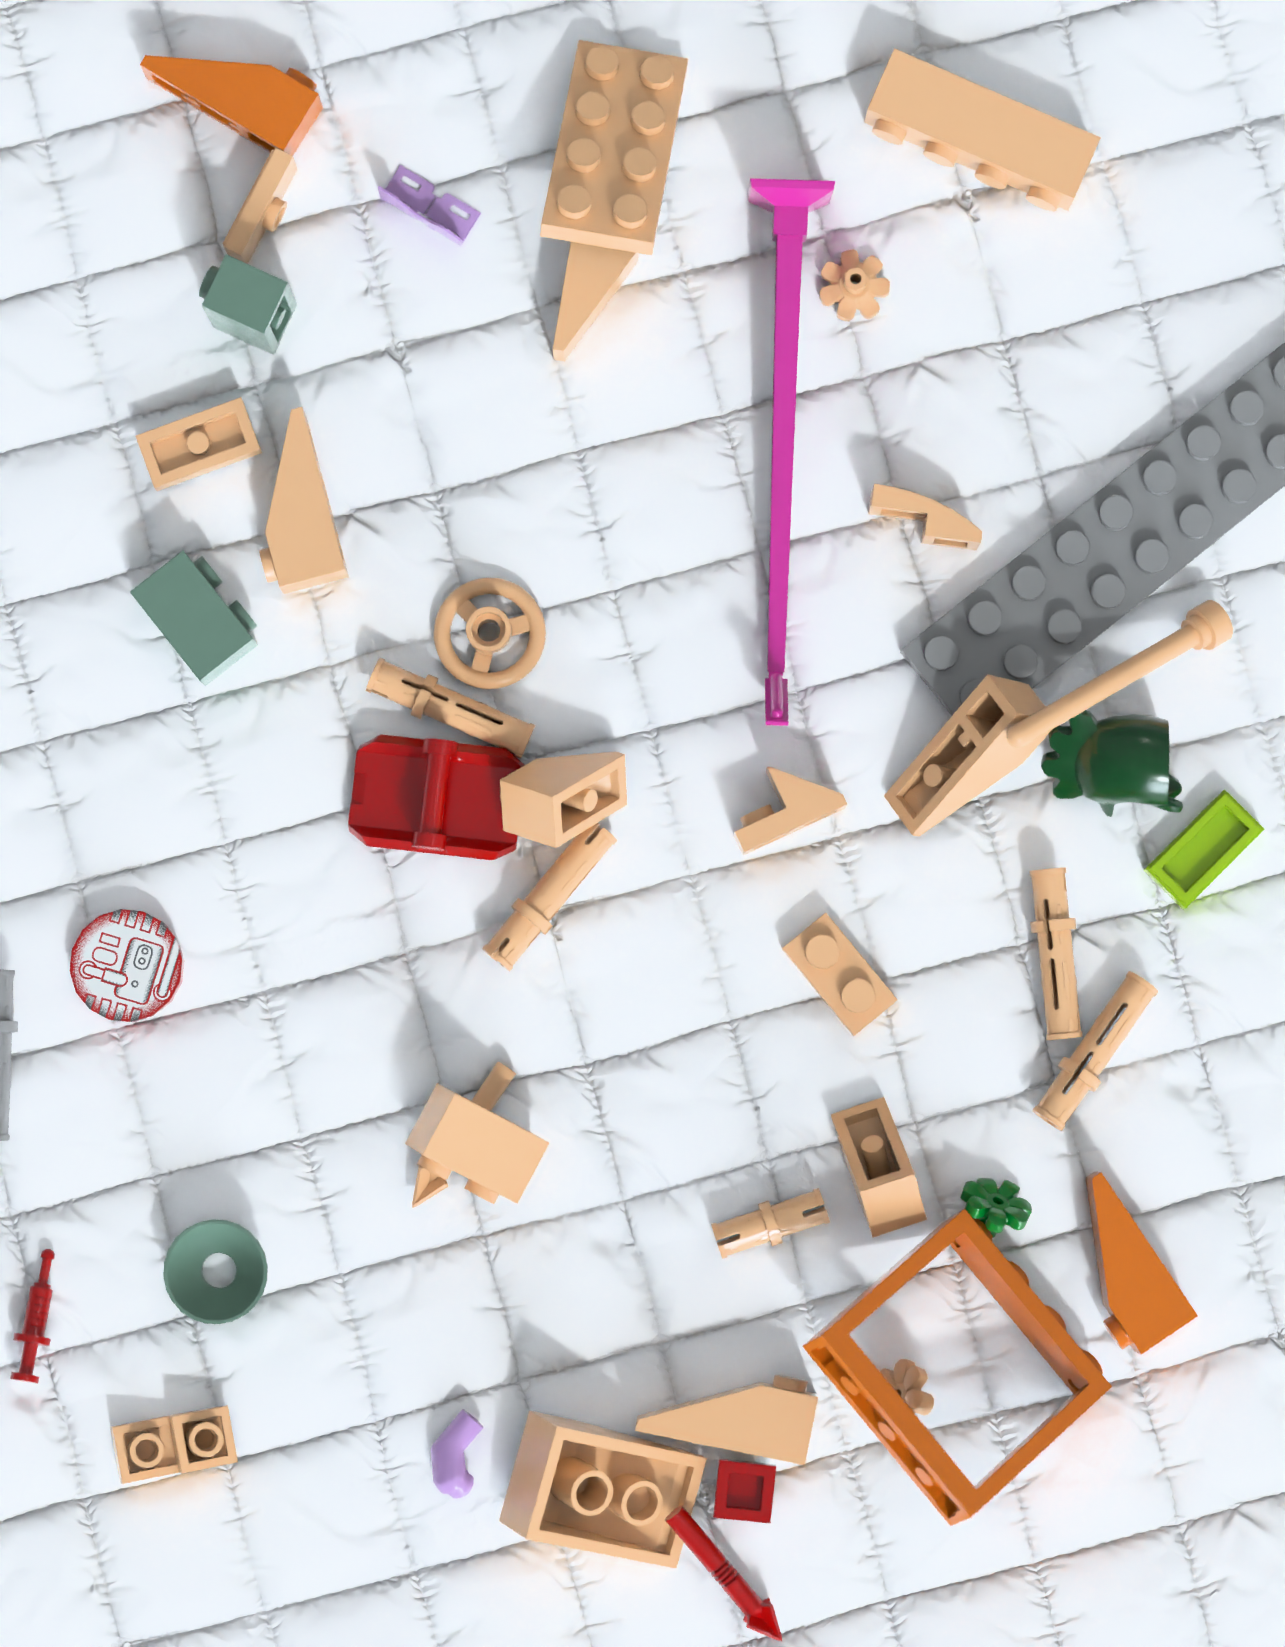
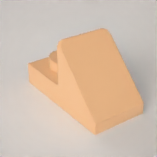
M768 766L766 774L783 809L774 813L769 804L739 818L743 828L735 831L733 836L744 856L845 809L848 804L844 795Z

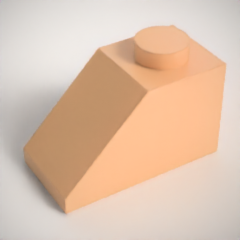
M615 751L537 758L500 779L503 831L557 848L627 805L625 754Z
M885 1098L875 1099L830 1114L872 1237L927 1220L915 1173Z

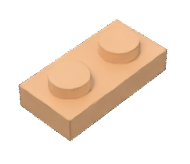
M241 397L135 436L156 491L262 453Z
M824 913L782 948L783 952L852 1036H855L898 1001L827 913Z

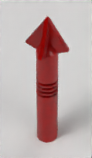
M682 1505L674 1509L666 1517L665 1521L744 1613L743 1621L746 1622V1628L782 1641L776 1613L770 1598L762 1600Z

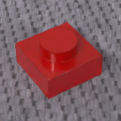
M719 1458L713 1518L771 1524L776 1464Z

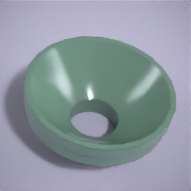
M211 1219L198 1222L186 1228L175 1238L168 1249L164 1261L163 1278L171 1301L182 1313L193 1320L205 1324H223L235 1321L246 1315L257 1305L267 1285L268 1263L266 1253L259 1240L249 1230L240 1224L228 1220ZM215 1253L228 1255L236 1265V1275L233 1282L223 1288L210 1285L203 1276V1266L206 1259Z

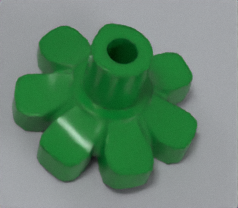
M978 1178L976 1182L968 1181L965 1183L960 1199L966 1202L965 1210L972 1218L979 1219L985 1224L986 1228L991 1232L992 1238L997 1233H1001L1005 1225L1018 1231L1024 1229L1032 1212L1031 1204L1026 1199L1018 1197L1020 1187L1009 1180H1004L999 1188L994 1179Z

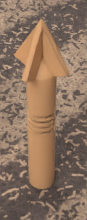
M497 1062L471 1101L492 1111L516 1073L502 1063ZM419 1166L412 1208L417 1207L447 1188L448 1183L446 1179Z

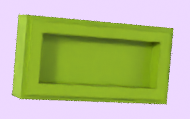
M1224 789L1143 871L1184 910L1265 829Z

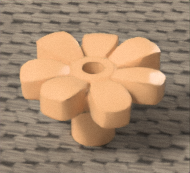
M856 250L844 251L840 257L841 266L834 262H827L822 268L820 275L830 285L821 288L819 291L820 301L823 306L827 307L838 303L836 315L837 318L844 321H851L857 309H859L864 318H873L880 311V305L874 297L885 298L890 292V281L886 278L876 277L882 270L883 264L873 255L867 257L861 263Z
M900 1359L895 1364L894 1370L881 1369V1374L914 1414L917 1413L925 1416L932 1411L934 1406L933 1396L930 1393L921 1391L928 1380L925 1369L915 1366V1362L908 1359Z

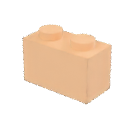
M437 1083L405 1144L422 1154L417 1164L446 1180L451 1172L454 1171L469 1179L464 1187L466 1190L484 1200L495 1204L498 1196L501 1195L518 1204L549 1142Z

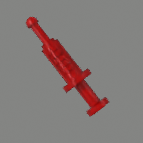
M45 1249L41 1253L42 1263L38 1283L34 1282V1285L30 1286L22 1333H14L13 1340L24 1343L19 1373L11 1372V1380L33 1384L39 1383L40 1377L33 1375L38 1345L50 1346L51 1342L50 1338L44 1337L53 1290L50 1289L51 1285L48 1284L51 1263L55 1259V1253L51 1249Z

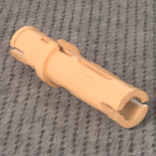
M381 657L379 658L368 681L367 692H373L412 709L411 716L420 720L423 715L428 716L467 735L481 739L499 748H505L515 754L516 757L522 758L533 733L534 724L526 723L482 702L437 684L439 678L428 674L425 679L386 662Z
M599 823L578 834L524 900L517 898L511 906L514 910L512 915L489 943L483 946L482 950L496 962L498 961L509 972L540 932L546 935L553 927L549 921L609 848L618 841L604 827L601 829Z
M1066 867L1032 870L1029 873L1032 879L1036 921L1030 922L1031 933H1037L1041 984L1047 1027L1046 1040L1083 1037L1071 930L1077 928L1076 918H1070L1065 876V873H1067Z
M1128 971L1125 975L1126 978L1101 1014L1096 1018L1094 1024L1071 1057L1062 1058L1057 1066L1061 1070L1038 1105L1032 1110L1038 1117L1060 1131H1063L1066 1122L1089 1090L1095 1092L1101 1084L1098 1076L1121 1043L1126 1039L1151 999L1158 993V990L1152 984L1131 971ZM1124 1008H1126V1009L1124 1010V1012L1122 1013V1015L1120 1016V1018L1118 1019V1021L1115 1023V1025H1114L1113 1028L1111 1029V1031L1109 1032V1034L1106 1036V1038L1104 1039V1041L1102 1042V1044L1099 1045V1043L1102 1041V1039L1104 1038V1036L1106 1035V1033L1108 1032V1030L1111 1028V1026L1113 1025V1023L1115 1022V1020L1117 1019V1017L1120 1015V1013L1122 1012V1010H1123ZM1090 1057H1092L1091 1060H1090V1061L1088 1062V1064L1086 1065V1067L1081 1071V1069H1082L1083 1066L1086 1064V1062L1088 1061V1059H1089ZM1075 1081V1083H1074L1073 1086L1070 1088V1090L1068 1091V1093L1065 1094V1092L1068 1090V1088L1070 1087V1085L1072 1084V1082Z

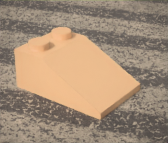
M529 1410L499 1522L528 1540L676 1569L684 1542L668 1525L665 1519L674 1509L681 1505L690 1515L692 1514L707 1458L581 1421Z

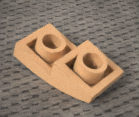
M228 1405L110 1427L121 1484L238 1462Z

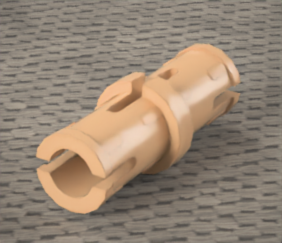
M819 1188L774 1205H770L768 1200L758 1204L759 1210L717 1224L716 1222L711 1224L716 1241L738 1234L735 1237L717 1242L722 1259L767 1242H771L773 1247L783 1243L782 1237L830 1223L824 1206L803 1213L806 1210L824 1205Z

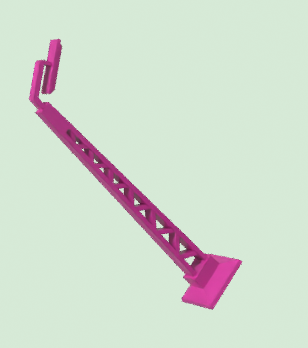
M750 178L748 187V201L773 213L772 241H776L767 672L769 673L768 678H765V725H789L788 679H783V673L785 672L802 245L807 238L808 213L830 204L836 181Z

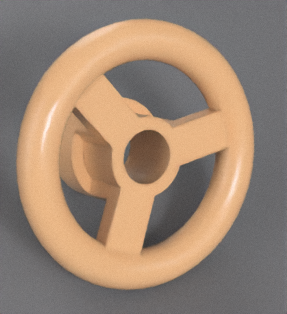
M500 578L475 579L455 589L442 603L434 624L435 648L444 667L461 682L481 689L504 688L523 679L538 663L546 641L544 617L535 599L519 585ZM486 594L500 595L513 601L522 610L524 615L508 619L507 615L498 608L487 606L477 609L469 600ZM456 613L466 622L467 638L476 650L471 668L460 660L452 646L450 632ZM494 623L500 628V634L497 639L488 642L479 637V630L484 624ZM529 632L528 644L521 658L505 670L489 672L493 653L502 650L512 636Z

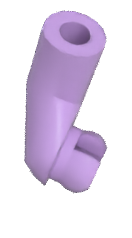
M464 1409L460 1411L431 1447L433 1482L439 1492L448 1494L455 1499L466 1496L472 1490L474 1477L466 1469L464 1450L484 1428L475 1417Z

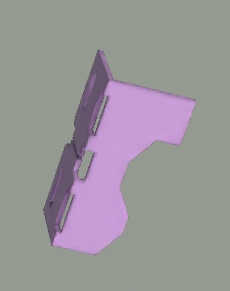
M401 165L386 189L380 186L377 187L380 199L390 203L412 218L423 222L429 228L449 238L459 246H462L481 215L479 211L449 193L444 194L442 198L436 197V195L432 194L435 189L432 183ZM403 176L421 185L419 191L401 182ZM454 205L470 215L469 218L465 220L450 211L451 206ZM417 212H420V213L424 214L425 216L429 217V218L432 219V220H429V219L425 218L424 216L420 215V214L417 213Z

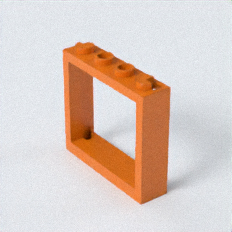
M965 1208L943 1221L802 1346L950 1527L972 1518L1112 1387L1102 1375L1103 1369L1098 1360L1091 1353L1077 1345L1067 1333L1066 1324L1060 1314L1052 1307L1043 1304L1029 1287V1279L1025 1272L1017 1264L1008 1261L992 1242L991 1232L986 1228L985 1224L979 1219L972 1218ZM949 1245L1073 1393L1069 1399L975 1486L849 1335Z

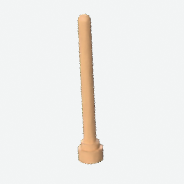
M1207 600L1187 612L1186 619L1181 623V629L1010 727L1006 733L1007 742L1015 748L1023 747L1191 648L1195 650H1212L1229 640L1233 634L1232 623L1227 612L1219 603L1213 600Z

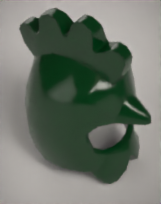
M1085 710L1069 719V726L1059 725L1049 733L1050 747L1055 751L1047 752L1042 756L1041 768L1044 774L1056 778L1053 782V795L1057 798L1073 799L1084 795L1086 798L1098 802L1102 811L1108 817H1112L1116 804L1128 802L1148 804L1168 812L1179 813L1182 811V802L1174 799L1182 792V786L1177 778L1169 774L1168 720L1152 715L1128 714L1112 716L1097 721L1092 712Z

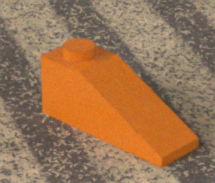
M145 55L140 63V67L147 80L269 153L272 149L278 148L294 156L323 109L320 96L315 92L317 84L293 68H288L286 73H283L271 65Z
M1095 1171L1086 1177L1102 1304L1110 1314V1317L1105 1319L1103 1324L1121 1350L1130 1345L1134 1352L1142 1355L1191 1322L1198 1315L1102 1172Z

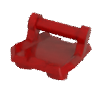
M380 734L360 745L356 753L348 820L349 832L363 844L370 847L496 860L515 851L518 835L503 831L500 779L518 770L525 764L505 748L463 744L444 739H419Z

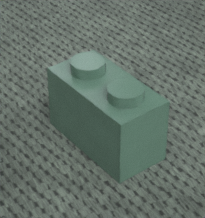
M225 254L219 268L213 265L209 268L199 290V297L204 299L201 306L213 328L275 355L297 307V302L287 281Z
M183 550L131 590L130 593L198 680L206 687L258 646L249 634L257 627V624L238 600L227 606L218 595L215 588L222 584L223 581L204 557L201 556L192 562Z

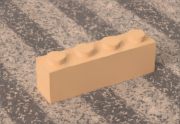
M895 48L867 108L864 123L873 126L872 133L884 141L896 145H902L904 140L924 148L923 155L931 161L947 167H953L955 162L975 170V178L982 183L997 189H1005L1006 185L1027 193L1026 199L1030 203L1048 211H1057L1058 207L1069 211L1101 139L1099 136Z

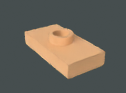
M278 148L271 150L223 241V247L227 255L248 264L266 229L274 232L280 224L287 208V202L282 199L298 170L292 155Z

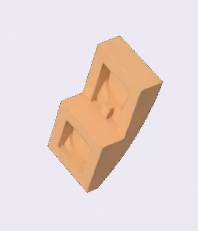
M874 483L868 514L924 521L922 544L977 551L981 544L983 531L967 518L928 497L904 489Z

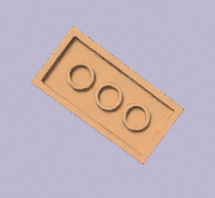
M578 40L541 221V237L647 255L653 254L689 58Z

